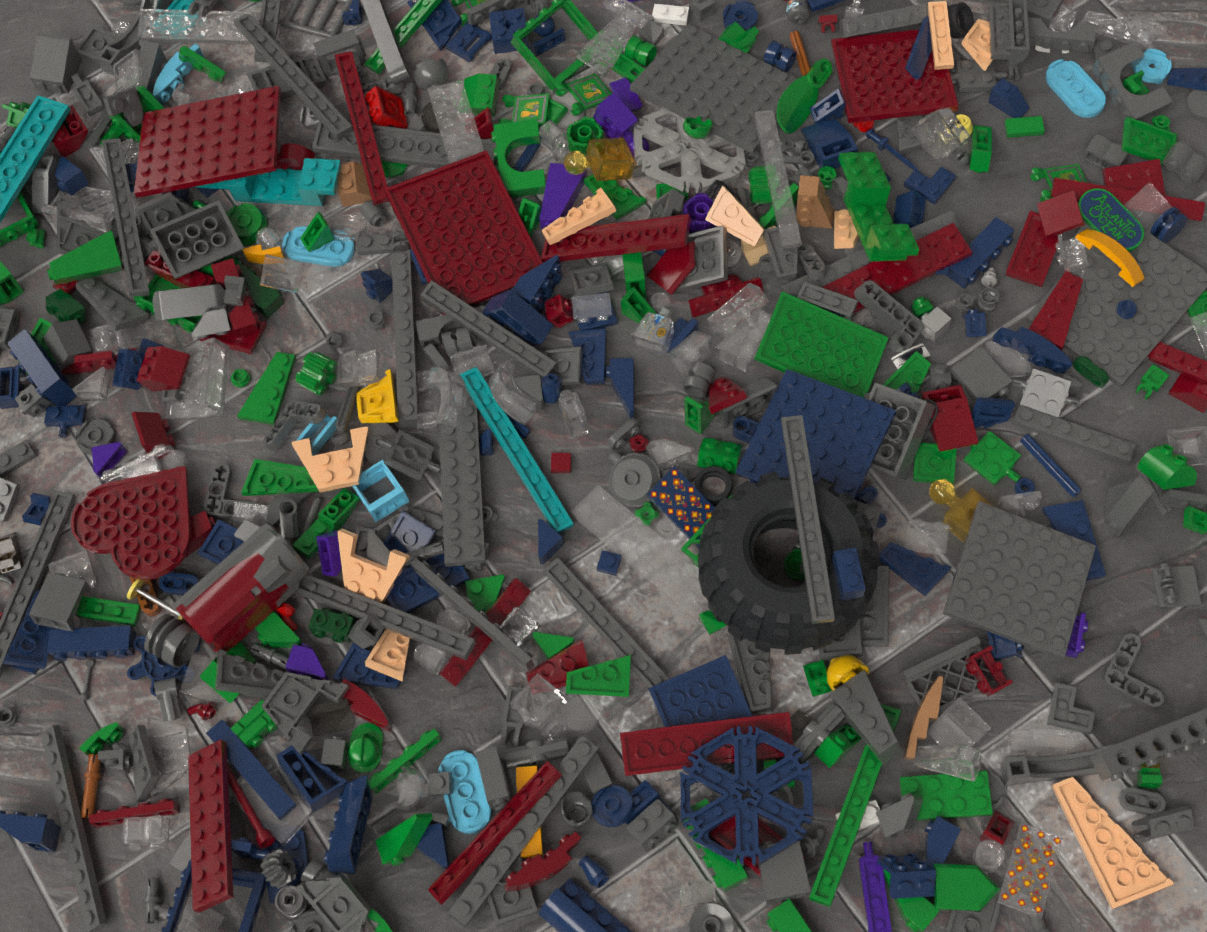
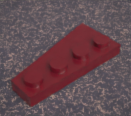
M1065 271L1029 327V330L1046 338L1061 351L1083 279L1068 271Z

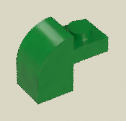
M735 21L727 26L718 40L724 41L726 44L747 53L757 39L755 36L759 30L754 26L745 31Z

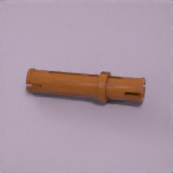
M94 754L88 755L87 773H84L86 782L81 811L82 819H87V813L89 818V815L95 812L98 781L101 779V774H99L101 761L98 760V754H96V757Z

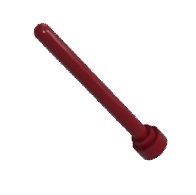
M228 766V783L257 832L256 841L259 847L267 848L275 842V837L270 830L263 827Z

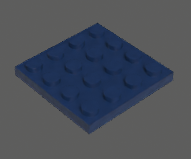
M726 655L648 688L664 727L752 716Z

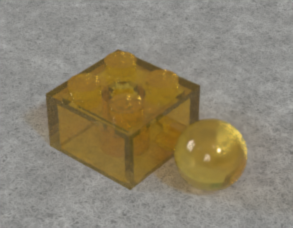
M624 138L589 140L586 156L579 151H572L564 158V168L568 173L579 175L585 171L586 167H590L596 181L631 179L635 160Z
M945 479L934 481L929 488V496L934 503L939 505L947 504L951 507L945 514L942 524L963 543H965L972 520L970 518L973 517L976 504L980 501L993 506L973 488L959 499L955 496L953 484Z

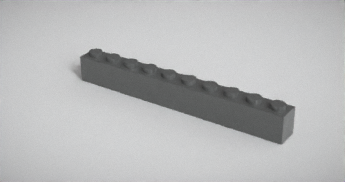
M410 251L391 253L398 422L402 431L421 429L414 263Z

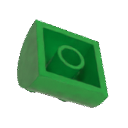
M1167 444L1150 449L1138 464L1137 469L1163 490L1193 486L1197 480V471L1187 463L1188 459L1183 455H1176L1173 452L1174 448Z

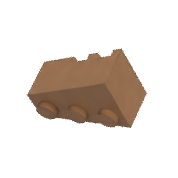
M800 175L796 224L799 223V226L802 227L810 226L833 229L835 209L831 207L830 198L825 194L826 190L820 177Z

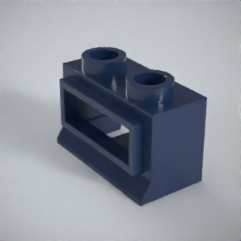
M19 365L0 368L1 409L18 408L19 406L15 398L19 395V392L24 390V384L20 381V377H26V373ZM10 377L9 395H5L6 378Z

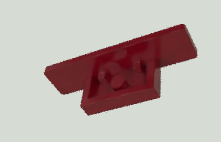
M735 274L728 275L726 281L701 286L703 295L690 299L688 302L692 317H697L761 296L764 292L760 277L741 282Z
M128 348L130 350L138 351L136 348ZM118 350L74 356V363L64 368L62 373L63 375L115 369Z

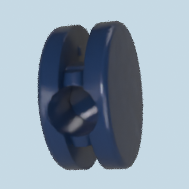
M1172 207L1155 221L1150 233L1158 237L1160 241L1167 243L1181 232L1187 223L1188 217L1183 213L1180 214V210L1177 207Z

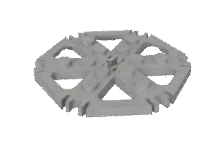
M667 109L645 115L639 119V124H635L633 141L636 165H642L641 171L645 172L646 175L682 192L684 186L686 192H689V188L692 187L695 188L696 193L701 188V193L709 189L715 180L722 181L724 184L735 181L739 178L740 172H743L745 168L744 149L736 146L737 156L730 157L714 150L731 142L711 132L703 139L691 138L683 130L685 118ZM668 115H674L677 118L678 133L657 124L655 120ZM642 137L664 147L647 152L643 150ZM680 162L682 176L675 177L662 171L660 168ZM700 163L722 174L705 179L701 175Z

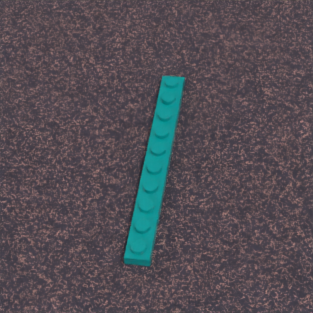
M475 367L461 373L459 376L461 382L550 527L558 534L573 527V521L478 368Z

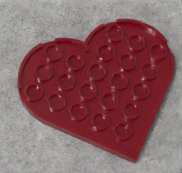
M181 466L97 486L87 493V497L80 504L77 503L73 511L71 530L74 537L83 548L90 552L98 554L111 553L117 567L129 577L147 580L168 574L184 560L191 545L188 469L186 466Z

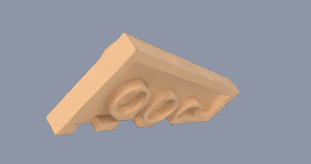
M599 188L596 191L597 194L592 198L588 196L584 199V204L578 208L573 207L570 209L566 217H559L541 230L549 245L557 243L561 239L575 234L577 231L616 212L615 206L602 188Z

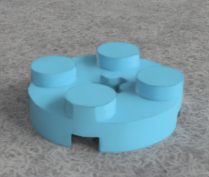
M1147 49L1143 53L1145 55L1138 65L1133 67L1135 73L1141 70L1144 72L1142 81L1161 84L1170 73L1172 67L1171 60H1168L1166 54L1160 50Z

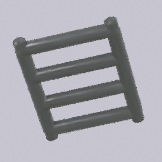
M294 0L284 20L281 19L279 25L322 38L338 35L344 23L342 12L350 11L349 4H352V0H329L315 28L306 25L320 0L311 1L299 24L291 22L302 0ZM336 2L345 4L332 31H323L322 29Z

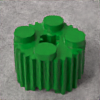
M584 116L580 121L577 120V122L574 121V124L568 125L566 133L571 155L577 156V158L581 157V159L589 158L593 160L597 158L598 153L600 154V151L604 148L603 129L600 124H597L593 117L590 118L588 116L586 118Z
M776 166L753 167L749 171L748 180L750 183L751 193L749 195L751 203H755V205L770 204L778 200V192H775L776 188H779Z
M309 352L302 361L305 364L301 369V373L297 372L295 375V382L307 390L322 396L326 391V387L329 384H334L337 379L335 370L338 362L320 352H314V354Z

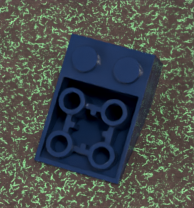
M835 117L801 129L819 168L824 166L834 169L841 167L838 160L840 153H857L858 151L850 133Z
M555 255L521 276L513 288V291L517 292L523 300L531 304L540 314L544 309V303L552 297L554 287L561 282L563 277L559 256Z
M0 810V828L35 851L56 852L61 827L54 823L55 820L48 819L45 814L35 813L34 816H27L24 812L15 811L12 815Z

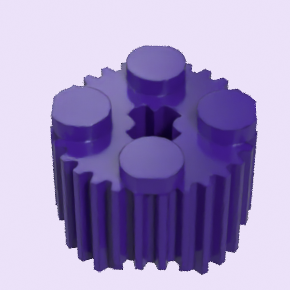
M698 193L684 204L683 215L689 214L691 218L689 234L718 227L705 220L714 203L707 194Z

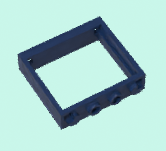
M189 860L187 868H184V871L181 873L180 880L182 882L180 887H177L175 890V902L173 907L170 906L168 909V922L166 927H162V932H177L192 888L191 860ZM232 868L233 885L252 888L239 932H252L267 886L266 877L262 873Z

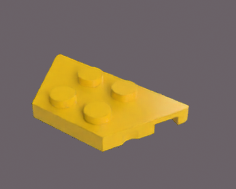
M391 369L385 372L387 376L379 382L375 379L367 387L356 393L358 418L361 423H390L399 421L394 376Z

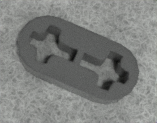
M507 59L497 60L490 73L497 75L499 78V90L504 88L511 73V64Z
M431 343L422 348L428 360L441 376L450 371L446 361Z

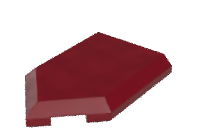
M695 241L687 242L686 247L667 249L646 276L670 295H673L696 266V259L694 258Z

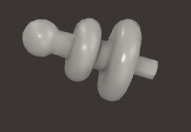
M989 267L988 271L981 278V283L985 287H994L997 284L993 267Z

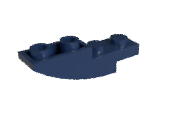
M1001 327L993 336L992 342L1002 347L1017 350L1019 353L1028 354L1027 361L1034 363L1036 366L1045 367L1053 372L1062 374L1072 366L1073 362L1057 346L1041 335L1024 327H1020L1016 332Z

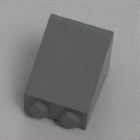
M37 34L30 79L35 88L50 90L56 93H69L73 83L71 76L77 73L82 61L72 39L48 34Z

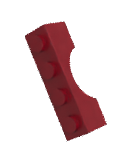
M233 258L211 265L216 283L220 284L224 290H226L224 284L225 275L235 277L242 275L239 264L235 265ZM246 294L243 306H235L228 313L236 338L258 331L257 324L260 323L257 313H252L251 308L254 307L250 296L247 297Z

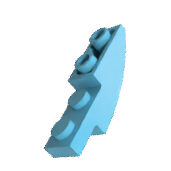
M194 44L190 47L191 50L204 57L198 45ZM179 52L164 66L154 86L153 96L161 105L185 84L182 78L193 69L192 64L189 62H181L179 60Z

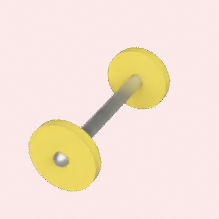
M135 580L127 593L129 600H133L139 593L177 615L183 624L186 623V620L175 608L141 589L144 580Z

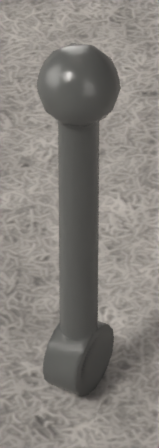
M93 660L86 662L88 668L83 693L80 695L82 701L88 700L87 691L91 669L95 666Z

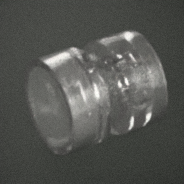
M994 840L982 841L972 854V864L978 865L986 875L994 873L1004 861L1005 853L1003 847Z

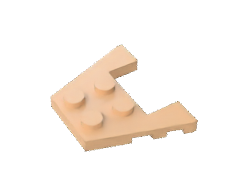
M367 426L350 430L353 447L313 456L309 438L292 442L294 450L320 493L359 485L363 467V456L366 451V441L369 435Z
M345 529L339 530L338 541L344 589L383 604L392 590L396 578L401 574L403 566L408 562L410 555L394 549L390 551L388 566H383L356 555L355 548L358 535Z

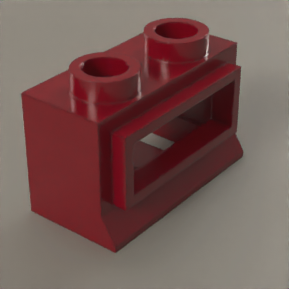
M992 646L966 659L968 663L966 664L967 671L970 675H975L978 680L977 687L982 694H986L987 697L1013 683L1012 679L1007 681L1001 672L1003 669L1001 662H995L990 653L993 650ZM982 658L997 684L996 687L991 688L976 660Z

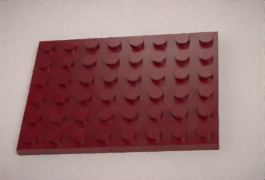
M268 87L145 112L142 120L134 187L135 196L139 198L276 171L281 103L280 87Z
M487 150L384 189L427 283L429 284L432 280L470 306L491 299L510 289L513 290L521 276L543 263Z

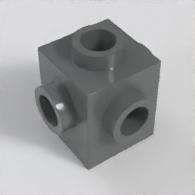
M31 384L21 391L15 400L19 404L18 409L24 415L29 414L35 418L52 402L46 396L42 398L35 390L37 386Z

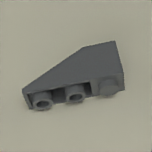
M42 156L33 170V214H50L58 189L56 184L58 181L55 177L58 161L54 156Z

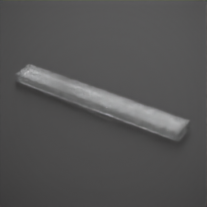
M773 110L758 111L754 113L781 246L782 249L801 247L802 243Z

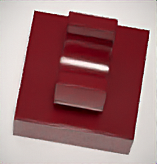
M837 15L819 16L818 25H822L821 33H825V26H830L831 33H833L835 30L834 24L837 23Z

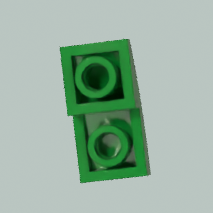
M116 722L109 724L90 736L79 749L86 755H96L98 751H101L105 742L110 746L118 742L125 729Z

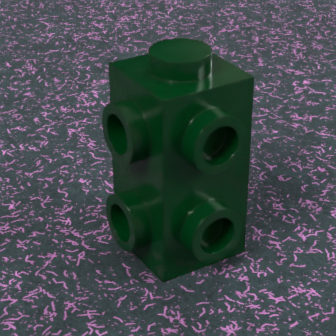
M61 288L45 297L47 312L55 316L59 322L78 320L81 325L86 321L84 305L78 303L69 293L64 292Z
M314 608L308 628L313 636L324 639L328 637L337 643H344V641L351 643V639L347 636L356 622L352 615L341 612V614H337L328 608H322L321 610Z

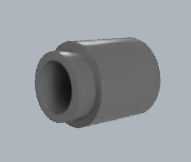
M372 200L362 204L360 213L372 226L380 227L386 222L385 213L378 204L373 205Z

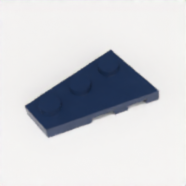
M606 329L570 331L569 335L573 347L581 346L583 349L582 374L586 385L604 384L606 381Z
M892 542L879 554L880 562L885 566H889V569L925 597L951 569L949 565L945 564L943 566L934 562L932 558L918 556L914 551Z
M354 643L332 678L338 682L346 679L353 684L398 689L402 682L366 667L365 661L371 652L362 649Z

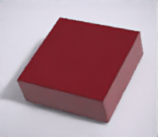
M551 453V473H571V453Z

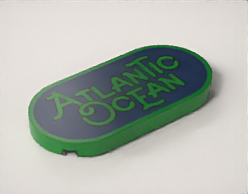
M1096 188L1088 190L1081 196L1079 207L1082 218L1092 230L1111 237L1128 252L1140 246L1144 237V229L1141 223L1113 194L1107 190Z

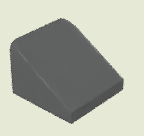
M413 114L408 129L426 132L425 126L418 114Z

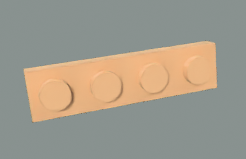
M928 2L935 70L953 69L954 61L947 2Z

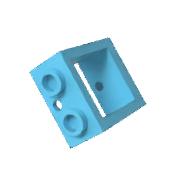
M383 460L363 471L359 485L352 486L375 522H378L409 502L404 490ZM387 476L395 489L370 504L362 491Z

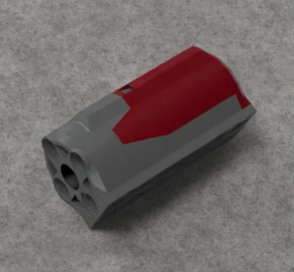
M266 522L172 606L214 652H218L219 649L228 652L298 590L299 582L308 574L310 568L287 541Z

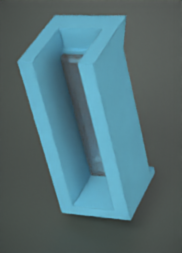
M326 414L325 419L321 423H309L296 441L309 438L313 456L317 455L336 430L337 418L335 416L330 418Z

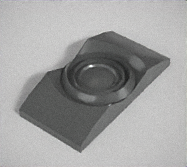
M314 54L292 60L317 88L327 83ZM272 66L247 73L254 91L279 86L281 89V100L289 95L296 94Z

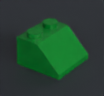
M478 73L464 78L460 114L479 115L488 107L490 108L491 116L495 117L500 85L497 75Z

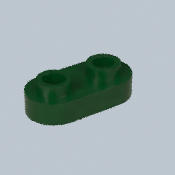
M1078 356L1073 361V368L1096 387L1103 388L1109 382L1108 373L1094 365L1088 357Z

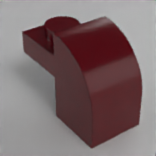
M299 144L281 145L280 153H277L276 169H287L290 167L294 170H302L304 159H314L315 152Z

